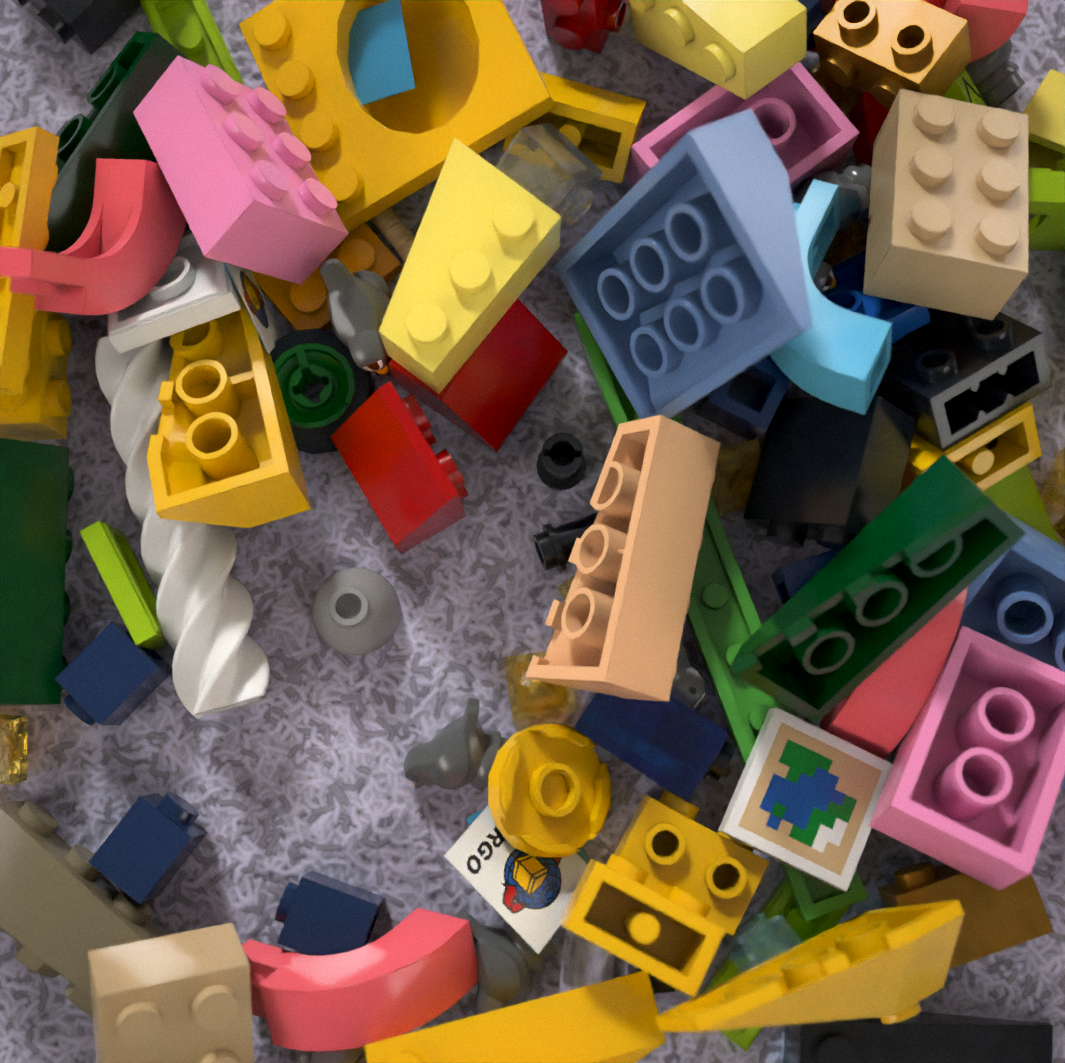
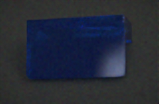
M597 692L574 727L575 730L591 739L592 742L686 802L693 795L728 737L726 730L671 695L669 702L625 699Z

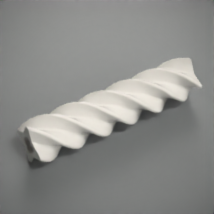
M104 336L97 340L95 353L96 375L100 388L111 405L110 428L115 448L127 466L125 475L126 496L132 512L143 526L140 539L141 556L146 571L154 584L159 588L156 600L157 620L163 631L162 634L169 645L175 650L172 677L176 693L185 708L196 719L265 701L267 699L263 696L266 693L270 675L268 659L262 648L247 635L253 618L254 606L252 598L246 587L230 574L237 555V541L234 532L230 526L161 519L156 513L147 451L150 436L157 435L163 408L158 401L161 381H168L174 350L170 346L169 341L162 338L119 354L107 336Z

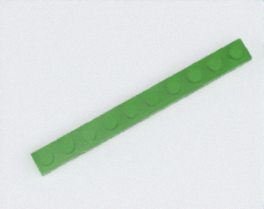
M579 312L574 314L573 323L616 433L620 423L639 420V417ZM679 414L671 418V420L683 425ZM710 494L703 528V542L698 553L690 593V607L686 619L744 768L770 708L777 707L797 718L798 716L796 711L737 677L730 667L741 645L762 624ZM780 862L799 915L806 922L868 899L857 867L846 892L837 890Z

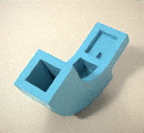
M813 179L802 203H793L812 327L772 352L770 356L780 370L807 393L827 403L865 415L891 359L892 323L856 313L832 303L821 294L813 283L814 277L840 226L839 185Z

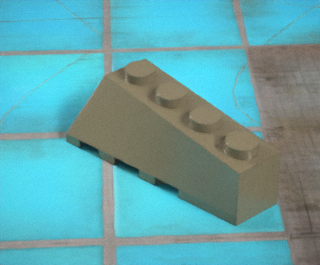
M22 801L0 803V931H5L16 940L15 949L17 953L14 958L36 974L38 972L50 978L58 977L60 974L70 983L65 989L66 998L93 1018L88 951L166 936V934L150 920L154 912L147 902L139 904L123 890L119 892L102 876L101 872L88 863L94 853L81 845L76 844L71 847L54 832L58 827V822L45 808L33 801H26L25 804Z

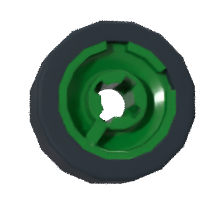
M318 328L293 331L274 341L275 347L270 352L297 449L310 454L336 452L338 449L331 436L375 392L374 378L370 371H364L357 366L350 353V349L335 336V333ZM316 382L322 383L325 386H323L322 392L319 394V402L313 403L310 398L304 396L308 385Z

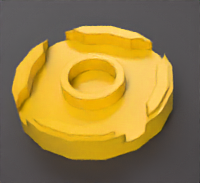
M538 724L514 733L498 750L488 775V804L496 828L512 847L533 857H569L580 851L576 849L582 847L587 840H594L602 830L611 805V777L606 763L600 762L598 755L592 749L597 747L588 735L569 725Z

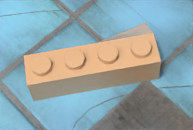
M663 415L619 424L590 501V505L598 511L594 524L583 533L581 538H576L568 560L576 564V573L565 602L553 600L545 625L555 628L544 658L533 655L525 676L526 678L624 699L669 702L672 683L677 672V658L685 618L690 607V593L698 553L703 542V528L710 493L715 481V468L720 442Z

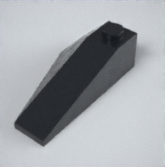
M919 1012L907 1020L893 1024H882L879 1017L785 1025L783 1063H1052L1053 1025L1041 1022Z

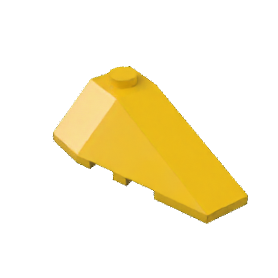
M241 296V310L170 336L169 344L174 352L168 381H161L158 401L163 408L157 435L150 436L147 451L155 509L161 519L252 528L311 509L298 449L270 353H267Z
M959 899L866 910L701 993L695 998L656 1016L657 1025L660 1032H705L879 1017L882 1024H893L907 1020L921 1011L919 1001L944 987L963 921L964 911Z
M640 971L366 1044L364 1047L367 1063H636L666 1042L664 1032H660L655 1019L660 1014L649 973Z

